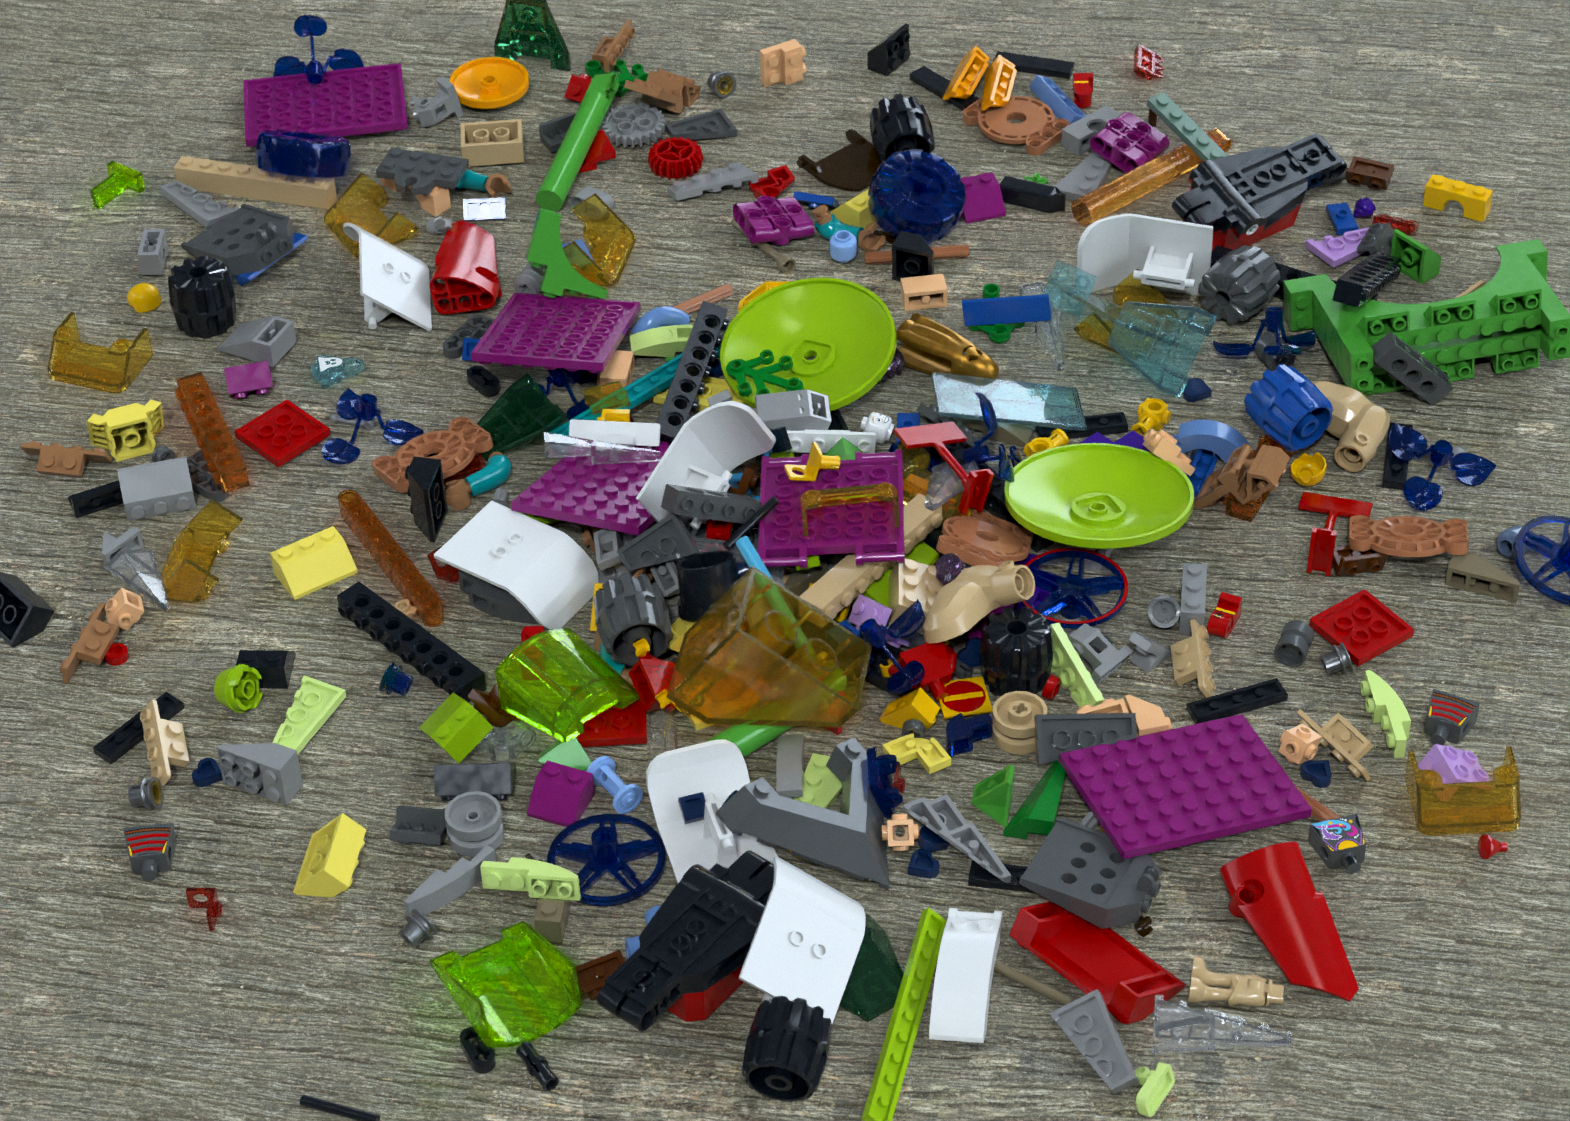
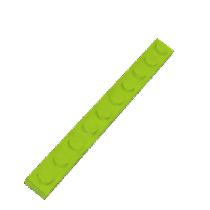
M929 907L923 910L920 916L861 1118L863 1121H892L947 922V920Z

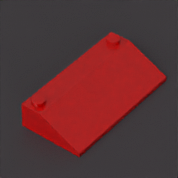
M1052 901L1020 908L1009 933L1019 946L1031 951L1085 994L1098 989L1109 1012L1115 1016L1117 1021L1126 1025L1142 1021L1182 991L1186 985L1111 928H1100Z

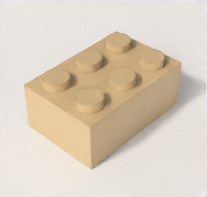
M522 120L461 123L462 158L469 160L470 167L523 163L524 139Z
M905 559V563L898 564L896 561L889 576V608L892 609L889 617L890 626L923 634L922 626L937 593L944 586V569L916 562L912 559Z

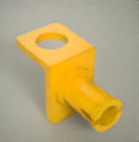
M813 442L807 465L786 464L784 469L790 480L816 481L820 469L839 470L840 457L839 455H822L818 444ZM792 471H801L802 473H804V475H797Z

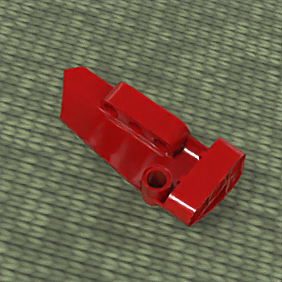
M460 220L452 223V228L447 230L435 257L436 269L429 283L434 307L441 314L491 308L496 299L502 296L494 236L467 221ZM437 279L443 280L445 284L438 283ZM462 296H467L471 300H464ZM441 299H447L450 303H444Z
M1291 841L1267 846L1240 856L1220 868V873L1227 892L1231 897L1228 904L1229 911L1235 917L1245 918L1290 984L1323 991L1350 1002L1359 990L1325 897L1322 892H1316L1298 842Z

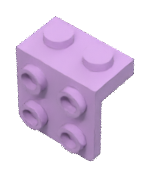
M862 594L858 595L848 621L856 624L855 628L858 631L868 634L869 637L878 641H886V643L900 648L901 644L907 647L910 645L909 641L884 629L892 612L891 608Z
M1434 744L1418 764L1439 801L1447 802L1461 784L1484 790H1490L1493 786L1488 779L1489 775L1478 763L1477 756L1469 750L1464 751L1449 745Z

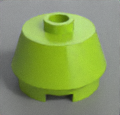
M239 664L223 670L215 681V697L220 704L236 713L246 712L250 708L254 709L262 698L263 692H259L258 681L262 677L255 668L245 664Z

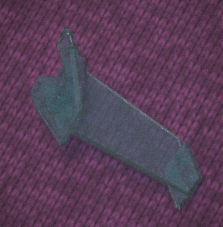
M1057 260L1042 295L1049 294L1052 306L1080 317L1084 306H1087L1114 323L1115 325L1107 343L1158 389L1180 398L1189 379L1188 372L1204 337L1209 336L1217 315L1198 307L1125 301L1121 309L1106 300L1090 294L1097 276Z

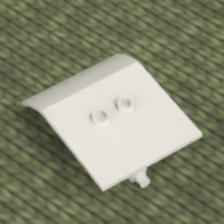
M1131 213L1110 216L1095 221L1085 229L1078 243L1077 291L1083 294H1090L1107 287L1128 284L1200 296L1198 287L1202 282V276L1211 268L1213 226Z
M349 222L343 223L344 233L359 243L360 295L364 297V319L368 322L369 329H376L377 323L393 312L427 331L432 330L430 279L427 265L418 258L359 226Z
M735 401L714 404L684 423L636 499L658 523L671 514V512L661 507L666 484L727 492L731 486L728 482L733 476L730 472L745 461L771 450L776 442V438L751 407ZM679 515L684 525L689 519H692L690 526L698 530L702 523L706 524L709 520Z
M492 500L434 554L435 559L508 591L528 610L540 625L550 630H558L563 627L593 597L594 583H599L598 571L594 562L566 533L517 511H512L510 508Z
M726 739L712 740L666 751L657 755L650 762L646 771V785L654 818L677 883L680 882L686 871L696 864L708 870L716 863L729 868L748 850L773 863L774 856H777L774 848L756 842V837L745 833L742 836L732 833L716 815L717 810L744 785L751 783L741 750L733 742ZM703 792L706 801L704 820L685 824L678 798Z
M774 856L773 887L738 979L764 992L762 1002L764 1000L772 1001L775 996H787L789 1001H793L797 997L806 999L808 1006L812 1008L819 1005L824 1009L823 1017L830 1018L833 1024L864 938L866 922L864 908L859 902L781 858Z

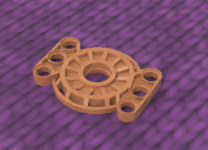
M1010 96L1009 102L1005 107H989L987 110H981V97L963 110V122L966 125H978L984 135L1001 143L1026 144V153L1032 156L1044 153L1062 140V129L1070 125L1066 119H1054V113L1047 104L1025 96ZM1019 119L1024 122L1015 124L1010 123L1009 120Z
M457 417L449 423V430L421 434L406 442L393 456H380L374 459L372 466L376 476L397 492L404 493L408 492L409 481L405 478L406 467L410 466L413 457L440 459L444 479L464 469L475 457V453H483L492 449L493 441L490 433L469 418ZM439 453L435 456L427 457L430 454Z
M973 510L970 516H954L944 521L942 526L943 535L939 536L936 550L972 566L992 565L999 567L1001 563L1008 560L1016 562L1026 559L1031 550L1034 533L986 512Z
M1365 515L1350 517L1349 548L1354 551L1373 549L1383 554L1398 557H1428L1444 552L1452 555L1468 553L1467 521L1462 519H1449L1440 524L1434 520L1416 516H1394L1378 521Z

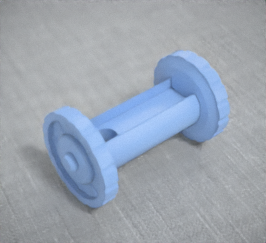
M610 756L598 757L586 770V772L593 773L594 786L602 785L614 797L612 805L617 813L627 814L640 804L643 798L642 789L637 784L627 785L615 773L616 763Z

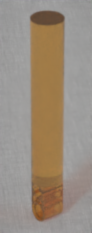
M1218 127L1206 132L1224 152H1227L1232 146L1233 141ZM1184 143L1074 200L1071 205L1073 216L1077 222L1083 226H1088L1191 172L1203 161L1194 153L1191 147Z

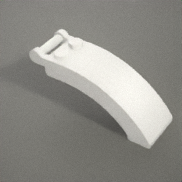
M949 908L936 967L929 1039L984 1043L987 1032L992 977L1000 945L1003 911L983 913L958 911V908Z

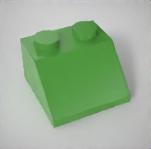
M1398 229L1393 230L1390 256L1400 258V272L1420 284L1437 276L1440 271L1441 256Z

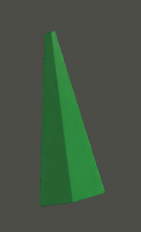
M1055 761L1050 765L1005 827L1003 836L1028 839L1029 833L1042 835L1050 833L1057 820L1067 773L1059 761Z

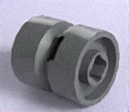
M1274 332L1263 335L1255 345L1256 355L1272 371L1276 370L1278 364H1284L1288 367L1292 366L1295 362V351L1285 344L1284 340Z
M1297 620L1286 623L1274 651L1279 662L1290 667L1302 665L1314 640L1313 629L1308 624Z

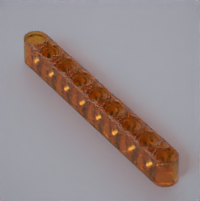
M355 490L340 492L338 503L342 519L403 598L408 599L410 604L415 606L417 609L416 615L423 624L428 627L441 625L444 622L441 598Z

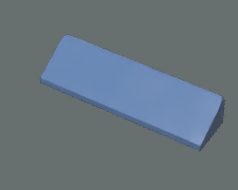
M1035 75L1030 89L1043 103L1052 109L1058 119H1066L1072 124L1086 116L1051 78Z

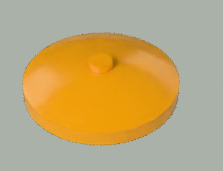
M485 57L471 60L459 66L450 76L449 82L454 85L461 104L473 108L491 109L509 105L523 97L529 88V75L526 68L514 60L502 57Z

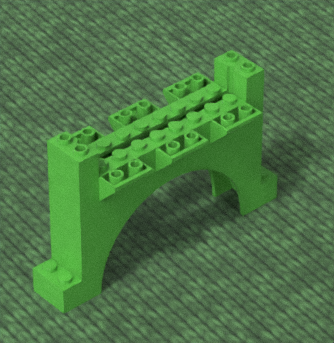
M1539 239L1496 246L1501 259L1497 274L1487 284L1471 293L1440 302L1398 304L1368 299L1360 307H1354L1332 301L1336 284L1327 274L1283 281L1284 320L1291 332L1313 328L1346 386L1364 392L1366 396L1405 389L1401 381L1392 379L1385 369H1379L1373 363V350L1371 347L1390 331L1446 373L1450 382L1474 378L1475 358L1491 356L1494 372L1499 374L1539 367L1540 348L1549 361L1570 357V314L1547 284L1548 251Z

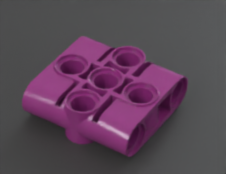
M1124 112L1116 119H1109L1106 126L1095 134L1089 142L1094 152L1130 175H1136L1142 169L1151 167L1153 161L1166 151L1170 145L1166 135L1130 112Z
M760 196L757 198V201L733 205V217L752 244L773 242L778 245H785L789 243L790 239L806 238L814 235L812 219L794 197L774 199L770 196Z

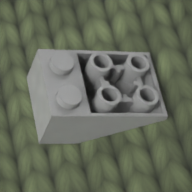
M272 316L241 323L218 347V351L255 362L268 361L269 366L274 367L297 342L294 322Z
M805 389L755 396L756 414L769 429L785 426L786 430L804 431L805 429L828 430L831 424L828 395Z
M277 743L218 745L216 747L223 783L231 787L240 788L250 794H256L286 806L303 787L298 755L294 749Z

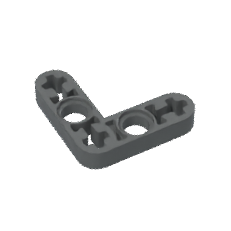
M484 315L470 317L444 341V356L448 359L461 357L463 352V338L461 337L482 338L494 319Z
M222 439L214 440L187 459L193 491L212 502H222L229 495L227 484L208 473L209 470L229 456L230 451L227 441ZM201 460H207L205 463H198ZM199 481H207L204 484H196Z

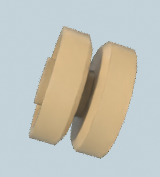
M1013 691L999 697L993 704L992 738L995 744L1003 751L1011 754L1035 752L1034 716L1047 714L1048 708L1044 700L1038 695L1027 691Z

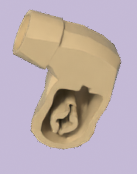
M1311 381L1331 402L1333 407L1332 421L1326 430L1340 438L1334 453L1336 462L1340 467L1349 472L1361 471L1375 456L1376 451L1384 440L1390 424L1389 413L1384 408L1374 404L1365 394L1358 390L1327 381Z
M1013 560L1005 561L999 567L976 565L963 569L955 580L943 586L937 593L922 626L924 641L929 644L939 643L960 636L970 630L992 610L1028 600L1034 595L1035 580L1031 570L1025 565H1014Z

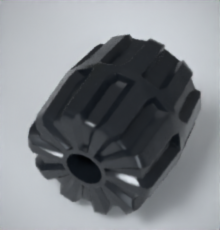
M902 93L895 94L893 99L886 97L878 102L879 107H874L870 113L871 138L878 157L886 168H892L899 173L920 169V166L929 162L932 158L931 152L935 149L933 128L924 105H920L918 99L912 95L909 98H904Z
M199 256L197 260H192L191 258L184 259L183 265L180 267L173 266L171 269L172 276H168L169 298L179 330L184 331L186 336L203 339L226 333L227 329L233 326L236 321V302L233 283L225 264L217 258L211 261L208 256Z
M1011 606L1004 607L1001 614L996 615L992 613L989 615L987 626L982 627L979 659L981 676H983L985 685L989 686L990 693L997 697L1013 691H1027L1036 695L1041 690L1043 691L1050 677L1054 653L1052 629L1047 618L1040 613L1034 615L1033 609L1025 606L1021 607L1019 611H1015Z
M775 996L772 1001L764 1000L759 1005L748 1033L742 1066V1076L746 1078V1084L751 1089L764 1097L783 1102L806 1100L812 1096L813 1092L817 1091L826 1066L832 1031L831 1019L823 1017L824 1009L819 1005L812 1008L808 1006L806 999L799 997L789 1001L787 996Z

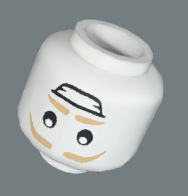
M873 411L869 417H863L860 429L864 430L863 432H875L876 443L883 444L885 441L890 440L895 424H892L891 417Z

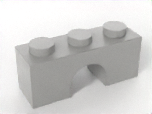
M1106 105L1062 129V146L1077 156L1091 150L1090 139L1106 126L1109 119H1116L1121 114Z
M1183 563L1179 633L1192 634L1190 620L1194 618L1199 625H1204L1207 564Z

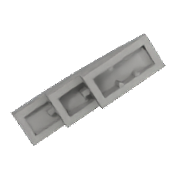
M804 734L779 736L776 763V792L778 795L787 798L802 797L805 773Z
M486 845L471 861L461 857L446 873L439 869L434 871L404 901L406 916L411 915L413 909H416L423 915L433 912L478 884L482 880L480 869L482 862H496L495 849Z

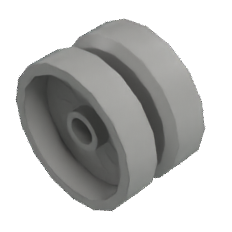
M473 791L460 794L448 803L445 809V823L448 843L455 852L463 856L475 857L486 845L495 850L501 845L504 839L501 806L495 797L488 793Z

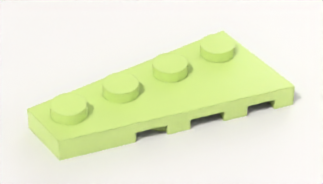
M1059 623L1051 624L1054 650L1051 673L1055 672L1061 678V686L1071 691L1070 696L1079 707L1100 705L1104 701L1102 693L1082 663L1078 652L1072 646L1068 635Z
M304 675L301 680L300 690H297L294 695L293 705L288 708L285 722L280 725L272 743L294 749L298 755L346 698L345 689Z
M812 754L804 773L803 796L794 797V800L826 809L836 802L838 794L842 791V783L826 766L830 756Z

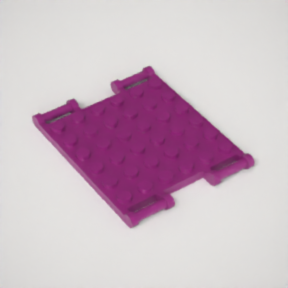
M902 449L884 453L863 454L862 451L855 452V460H840L839 470L820 469L816 481L790 480L784 469L786 464L807 465L809 454H802L801 457L785 458L762 456L761 507L772 496L779 502L759 522L758 554L766 567L800 566V568H808L807 555L855 553L856 566L869 562L897 561V564L905 563ZM792 471L797 475H804V473H802L801 471Z

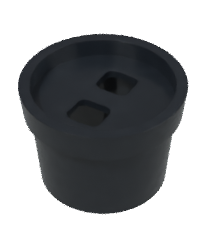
M729 551L703 552L686 557L676 564L680 595L677 602L678 615L681 619L688 621L712 620L735 614L744 609L734 585L735 582L740 580L733 553Z

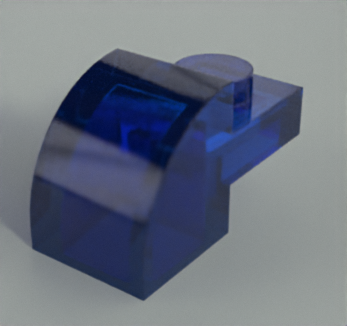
M962 713L949 720L946 726V751L950 757L973 751V742L992 737V718L990 714L986 713L965 719Z

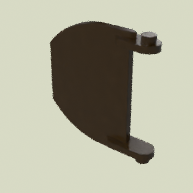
M853 129L846 131V137L851 142L846 147L816 163L805 155L799 156L797 160L798 167L805 169L823 183L841 190L861 191L888 176V168L882 164L874 145L861 136L857 130Z

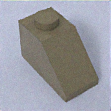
M544 898L538 900L534 918L537 941L563 943L571 900Z

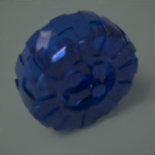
M283 129L276 131L265 130L258 134L256 166L259 169L285 175L318 178L345 177L348 174L351 161V145L349 140L343 137L298 130L292 132Z
M910 149L904 152L898 151L889 155L885 162L882 161L875 171L869 186L868 196L870 198L868 205L871 214L877 220V224L885 232H889L895 238L898 237L901 231L922 235L928 244L934 240H941L946 237L958 223L966 200L965 185L962 183L961 176L957 170L945 162L944 158L918 149Z

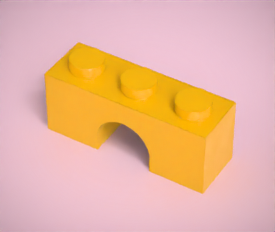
M1432 174L1425 185L1423 206L1443 211L1450 200H1455L1463 206V217L1484 222L1491 209L1493 190Z

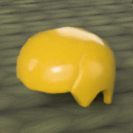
M147 282L136 284L127 293L129 306H133L138 313L152 311L160 306L162 301L157 287Z
M1318 452L1314 455L1303 453L1290 466L1292 479L1298 484L1308 487L1319 484L1324 478L1327 469L1326 459Z

